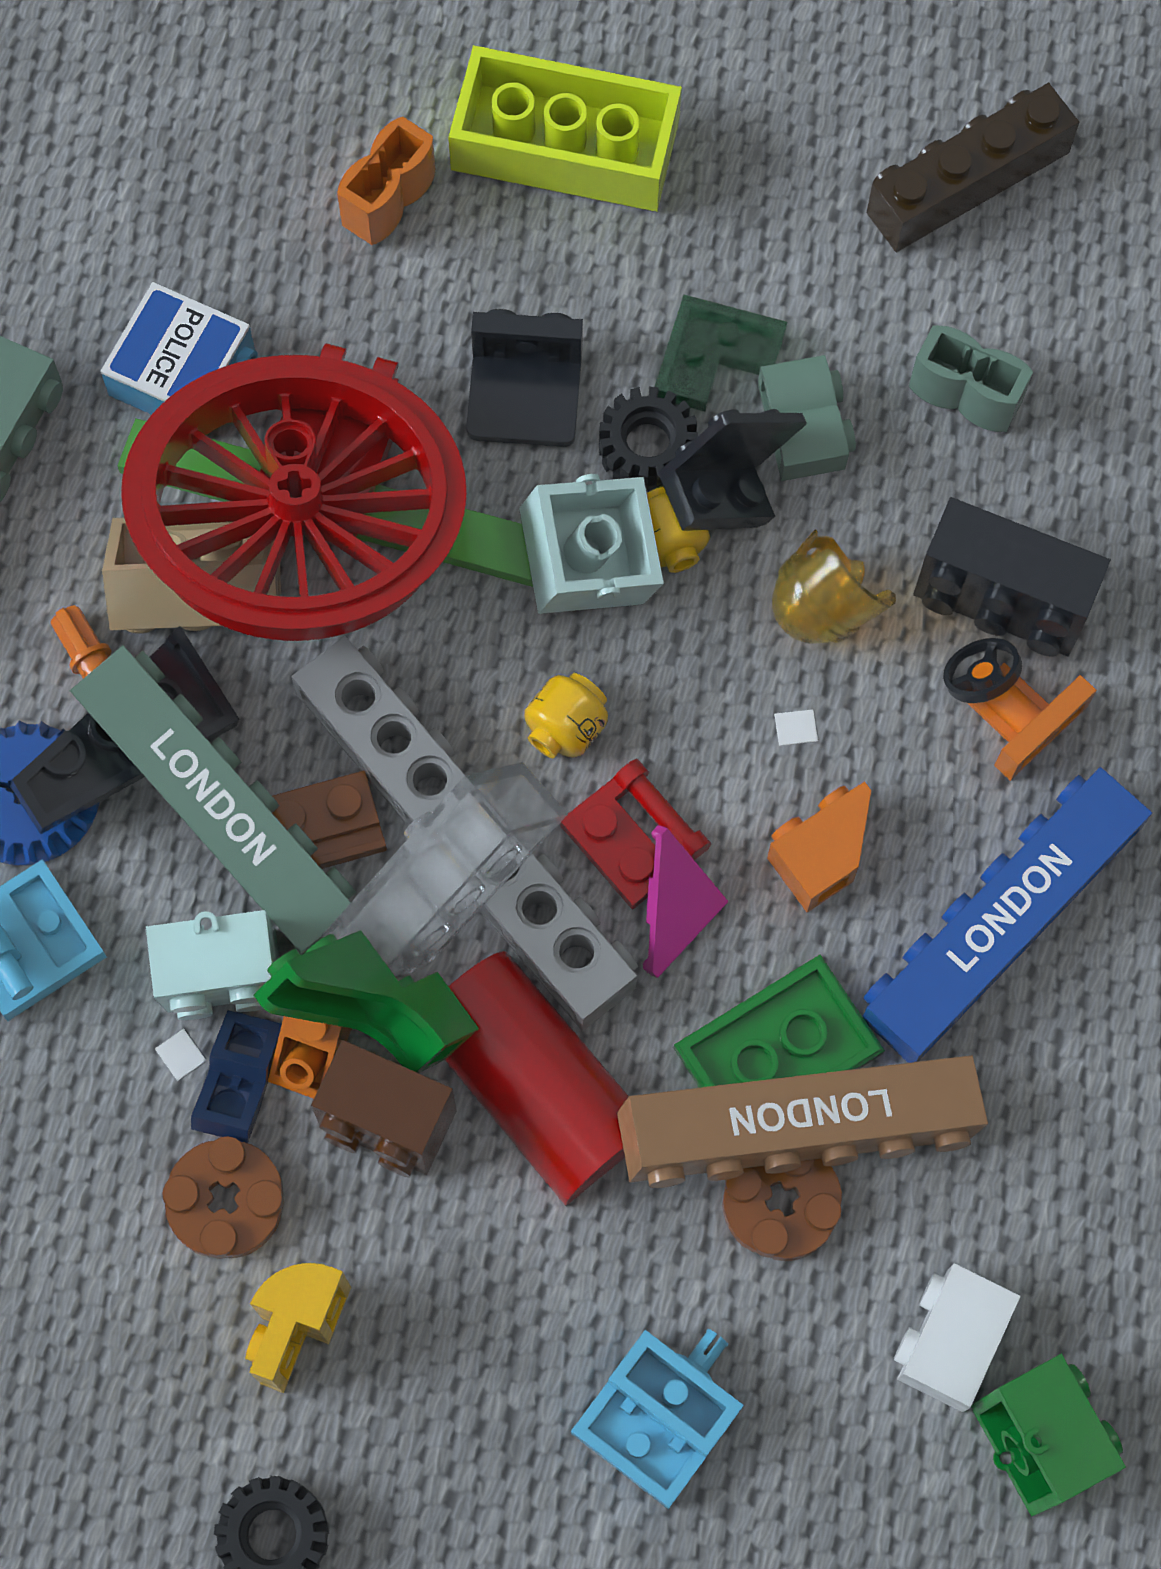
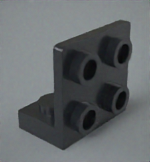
M736 409L723 411L709 420V427L695 440L679 447L675 452L676 457L658 474L682 531L757 528L766 525L776 517L756 468L807 424L803 413H780L777 409L761 413H740Z

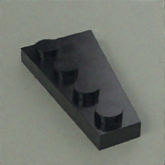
M179 626L149 658L165 675V678L158 685L171 700L175 699L180 693L187 699L204 719L196 728L208 741H211L235 728L240 719L185 632ZM87 713L69 731L63 732L12 779L11 788L39 833L43 834L145 776L95 719Z

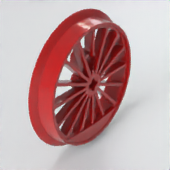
M278 355L245 360L209 372L182 387L163 402L140 429L125 462L121 488L123 514L130 537L142 559L163 583L195 611L221 626L254 637L282 641L318 640L347 634L373 624L399 608L437 570L447 557L456 541L463 522L467 495L464 466L456 443L441 419L421 398L397 381L367 367L339 359L311 355ZM291 409L327 411L317 438L313 429L308 424L291 419ZM281 410L282 420L276 422L267 430L264 445L246 416L264 411ZM340 416H347L369 425L359 437L317 475L318 468ZM233 423L267 477L206 435L222 425ZM383 437L391 439L404 451L402 454L340 478ZM194 449L243 483L177 467L176 464L188 450ZM294 451L300 452L301 454L294 456ZM412 470L419 471L427 488L358 493ZM167 485L229 500L226 502L160 505L163 490ZM429 509L422 529L360 514ZM232 522L178 545L175 544L165 527ZM349 532L407 546L409 549L393 563ZM303 535L309 541L340 591L308 596ZM293 536L300 597L267 595L290 537ZM250 537L211 574L192 562L194 559ZM275 539L254 592L228 584L231 579ZM325 539L377 575L354 586Z

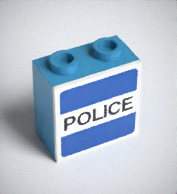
M152 282L100 372L109 396L152 415L163 402L190 382L219 368L255 359L258 357V353L254 347L249 324Z

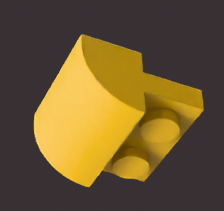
M317 1263L296 1264L276 1272L259 1287L250 1304L262 1319L269 1321L268 1326L258 1324L248 1345L245 1359L252 1361L249 1372L261 1385L284 1393L306 1336L327 1344L330 1343L351 1290V1286L343 1271Z

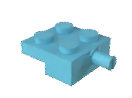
M711 1329L706 1330L705 1335L688 1358L675 1353L647 1330H644L609 1377L608 1382L571 1430L573 1436L667 1509L671 1507L744 1406L714 1383L707 1373L725 1347L729 1345L720 1336L709 1353L704 1355V1352L717 1336V1333Z

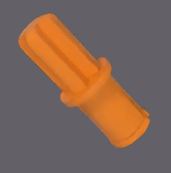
M72 605L58 610L51 619V626L72 659L69 664L70 669L75 674L80 673L84 679L105 661L112 651L108 644L100 643L81 609L76 605Z

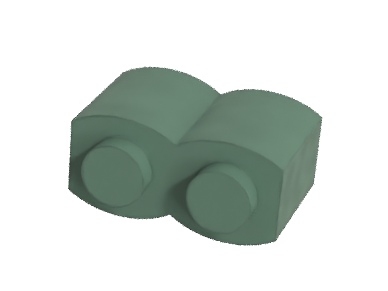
M936 325L932 326L916 356L909 387L918 397L929 404L946 409H958L967 420L983 429L1007 432L1023 402L1033 371L1025 362L1008 352L997 349H983L968 334L952 327Z
M825 355L761 366L758 387L764 411L777 409L780 413H803L807 422L799 432L774 452L781 481L845 470L849 452H854L856 449V441L851 420H842L837 403L843 402V386L839 371L837 369L830 371Z

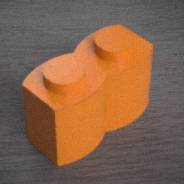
M403 116L391 121L379 132L372 144L370 155L355 162L346 171L339 183L337 196L343 227L370 245L381 242L395 230L402 218L404 207L422 197L434 179L436 168L433 136Z

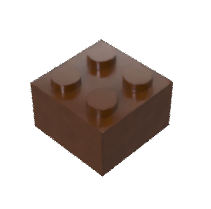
M344 1040L341 1041L311 1104L319 1123V1128L326 1132L324 1139L327 1142L351 1153H356L359 1146H363L380 1156L378 1164L410 1178L413 1170L425 1175L428 1174L457 1112L453 1088Z

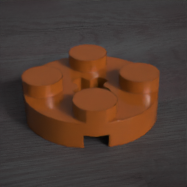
M229 1136L204 1142L185 1153L173 1167L162 1192L166 1218L177 1238L191 1251L217 1259L244 1257L262 1247L278 1228L284 1205L282 1179L270 1158L254 1145L238 1141L236 1138ZM219 1184L225 1189L230 1188L234 1184L240 1190L234 1197L238 1208L230 1214L223 1208L215 1213L208 1208L214 1200L211 1190Z
M822 1158L801 1161V1167L783 1173H766L765 1166L743 1168L744 1173L742 1175L726 1180L722 1207L728 1228L743 1247L756 1252L762 1257L780 1261H792L814 1253L826 1243L841 1217V1186L832 1166H824ZM780 1184L785 1191L795 1190L798 1198L792 1203L793 1214L784 1216L780 1209L772 1211L768 1209L766 1201H769L773 1196L772 1186Z

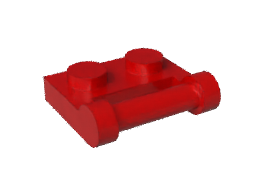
M638 759L627 763L609 782L559 820L561 828L632 910L648 898L649 877L653 878L655 844L617 802L620 798L630 792L659 826L670 830L694 860L706 852L712 844L700 830L694 832L647 779L649 771Z

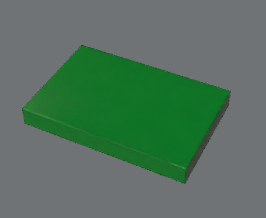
M821 954L683 1038L673 1046L699 1088L860 1069L885 1052Z

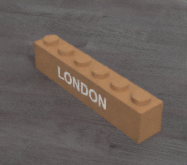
M973 1055L629 1096L617 1112L629 1182L648 1180L650 1188L675 1186L683 1183L686 1175L707 1173L708 1180L710 1181L727 1180L742 1175L744 1173L743 1168L765 1166L766 1173H783L801 1167V1161L821 1158L824 1166H838L856 1161L860 1153L879 1151L881 1159H893L914 1153L916 1146L935 1144L937 1152L954 1151L971 1145L970 1139L988 1125Z

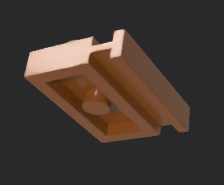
M364 770L272 795L280 805L272 814L286 830L295 823L303 830L318 848L310 857L321 869L387 851Z

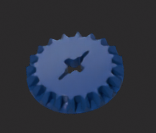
M18 721L15 726L0 728L1 863L34 865L42 859L44 862L50 861L73 848L85 836L93 824L99 803L40 834L22 804H18L15 794L6 789H11L12 779L65 732L64 729L59 730L50 727L42 721L39 724H26Z

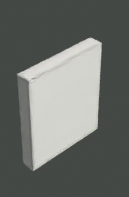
M813 709L774 714L779 746L818 741Z
M182 1029L155 1048L177 1081L206 1062V1059L185 1029Z

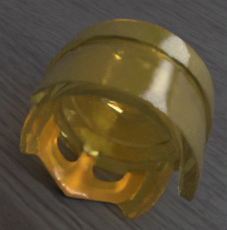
M815 529L803 541L797 551L786 559L779 568V576L772 593L773 615L780 627L795 640L808 644L840 643L856 633L860 626L896 603V594L891 590H884L876 595L869 592L861 585L865 575L864 562L848 559L833 537L817 536L818 531ZM812 548H817L811 555L807 554Z

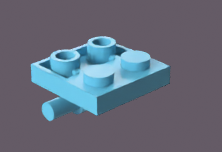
M43 859L0 886V1012L9 1021L107 957Z

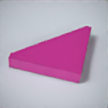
M659 825L651 833L656 844L653 878L649 877L646 923L650 924L648 958L643 962V969L656 978L669 967L728 903V900L670 830Z

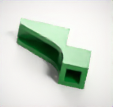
M362 930L341 939H337L334 934H329L312 945L303 955L297 949L287 952L268 967L267 972L271 978L254 994L261 1007L271 1014L361 1031L382 1044L403 1067L417 1073H421L447 1059L479 1029L438 972L416 982L411 975L398 981Z

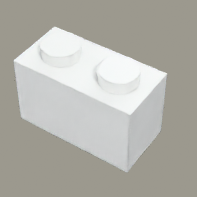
M955 1263L947 1270L944 1277L934 1273L919 1303V1306L929 1310L920 1331L918 1332L909 1327L894 1357V1361L903 1365L897 1380L961 1412H965L971 1407L1020 1299V1295Z

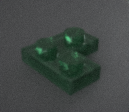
M683 294L655 383V387H659L658 397L665 398L669 390L677 394L676 404L679 405L682 401H685L690 408L706 412L719 366L723 365L759 375L761 366L777 364L788 322Z

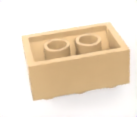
M112 518L102 569L110 630L147 633L155 628H178L181 626L185 630L201 631L211 626H221L195 611L163 583L148 567L137 551L128 532L125 518ZM232 522L165 527L175 544L178 545ZM250 537L194 559L192 562L211 574ZM275 539L231 579L228 584L254 592ZM280 564L267 595L281 596Z

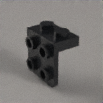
M492 309L487 313L473 312L471 328L473 360L466 422L468 437L475 441L557 447L572 445L576 434L583 351V319H572L562 313H546L542 316L517 315L507 309Z

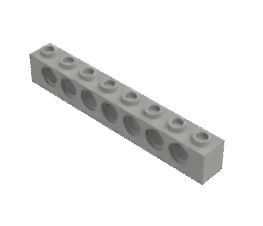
M346 636L342 637L291 676L296 695L361 771H365L368 780L583 1032L636 989L637 975L634 970L638 965L635 959L622 943L615 940L610 944L596 927L601 922L584 899L578 897L573 901L559 884L564 879L552 861L544 854L536 858L525 846L523 841L527 839V836L515 818L508 812L499 815L489 804L487 799L491 796L490 792L477 774L470 769L463 773L452 761L451 757L455 753L446 738L436 728L428 732L416 719L415 716L419 714V710L410 696L399 686L392 691L380 677L384 670L373 653L365 646L357 650ZM357 695H366L375 700L370 708L361 712L351 711L345 707L347 702ZM392 736H402L410 741L409 746L400 753L392 754L380 748L382 743ZM428 777H436L446 783L445 788L440 793L432 796L423 795L416 790L418 783ZM463 819H473L482 826L481 831L471 838L458 837L451 830L458 821ZM499 861L511 862L519 869L517 875L508 881H497L490 877L487 872L494 863ZM543 903L549 905L556 915L550 922L537 925L529 922L525 918L524 913L531 905ZM580 946L587 949L592 954L593 959L583 968H571L562 961L561 955L570 947Z

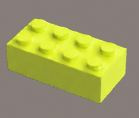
M473 45L448 136L451 170L657 212L679 124L682 87Z

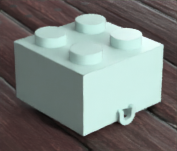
M586 474L580 476L576 482L537 485L520 506L519 510L538 614L644 604L664 584L644 477L600 480L598 474ZM592 481V484L586 485L585 482Z
M266 910L218 917L211 912L204 911L199 913L194 920L146 926L153 996L168 1013H177L178 1020H194L212 1016V1006L235 1004L237 1012L264 1010L254 997V994L271 978L267 969L279 958L276 930ZM205 918L210 919L212 922V926L208 930H205L204 925H201V920Z

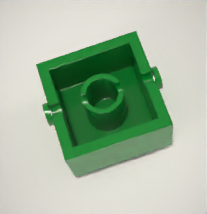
M1062 1353L1002 1385L971 1405L973 1413L995 1450L993 1455L994 1464L998 1469L1007 1472L1031 1517L1069 1500L1126 1468L1120 1457L1123 1453V1447L1117 1433L1106 1420H1099L1088 1401L1091 1392L1084 1375L1074 1364L1068 1365ZM1003 1452L1011 1455V1462L1009 1464H1003L1000 1461V1455Z

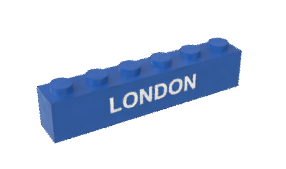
M1099 767L1087 781L1081 775L1076 776L1056 799L1062 807L1049 820L1042 813L1038 815L1018 838L1025 845L1011 859L1004 853L999 855L980 877L986 885L973 898L969 897L965 892L958 897L941 917L947 925L934 938L924 933L902 957L908 965L899 975L893 979L888 973H885L865 994L863 999L869 1005L864 1012V1020L908 1063L919 1062L1143 828L1152 812L1103 768Z

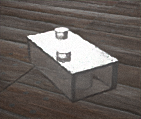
M523 762L465 775L432 813H424L407 827L403 834L407 841L321 936L324 938L329 934H334L337 939H341L362 930L396 978L422 970L437 957L561 823L568 813Z

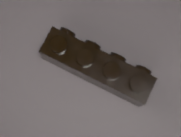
M1049 82L1033 92L1023 90L1013 96L1003 109L989 117L986 115L975 117L964 126L961 133L945 142L941 139L935 140L924 147L917 158L901 167L892 165L880 172L872 183L866 213L897 253L1069 154L1080 122Z

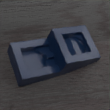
M227 1010L209 1056L207 1077L191 1115V1130L219 1137L229 1136L241 1142H249L268 1084L282 1023Z

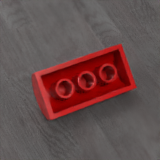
M506 951L497 952L474 965L448 986L479 1029L445 1061L564 1205L567 1206L625 1158L617 1112L629 1096Z

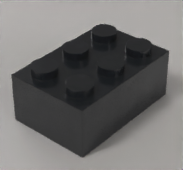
M950 497L925 555L913 596L921 598L922 604L937 614L952 615L953 612L974 619L975 626L985 633L1003 636L1007 632L1027 640V646L1038 654L1055 657L1060 653L1069 657L1089 616L1111 559Z

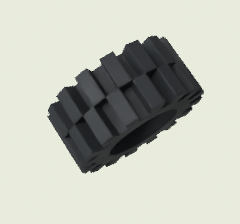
M649 386V396H641L640 387L630 389V399L628 400L625 399L622 393L614 399V409L607 406L603 413V422H600L599 456L602 455V465L606 472L609 470L613 472L612 479L644 477L647 493L656 489L657 485L663 484L658 472L676 457V450L698 437L695 415L689 417L690 406L685 401L677 405V394L669 390L665 398L658 397L659 387ZM651 424L664 430L670 443L667 449L660 455L652 457L641 456L634 453L628 446L627 437L629 433L640 425Z
M270 1476V1478L264 1479L258 1477L249 1480L248 1485L236 1488L231 1493L232 1497L228 1503L222 1504L218 1512L221 1516L219 1523L215 1524L214 1535L217 1536V1546H215L217 1556L221 1558L224 1569H318L320 1567L319 1564L323 1556H326L328 1549L329 1523L326 1520L325 1511L321 1503L313 1493L300 1483L281 1476ZM268 1510H280L287 1513L292 1518L296 1527V1540L292 1549L283 1557L274 1560L259 1557L249 1543V1529L252 1522L259 1514Z

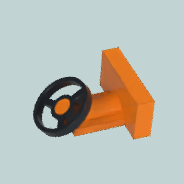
M985 638L969 643L959 649L947 662L943 679L952 697L969 704L1009 742L1002 748L994 766L1011 781L1088 707L1097 690L1079 675L1048 704L1020 677L1022 660L1016 647L1004 639ZM997 650L1006 651L1013 656L1011 668L1005 662L999 666ZM985 651L983 659L974 662L968 668L967 674L953 679L955 670L961 661L969 656Z

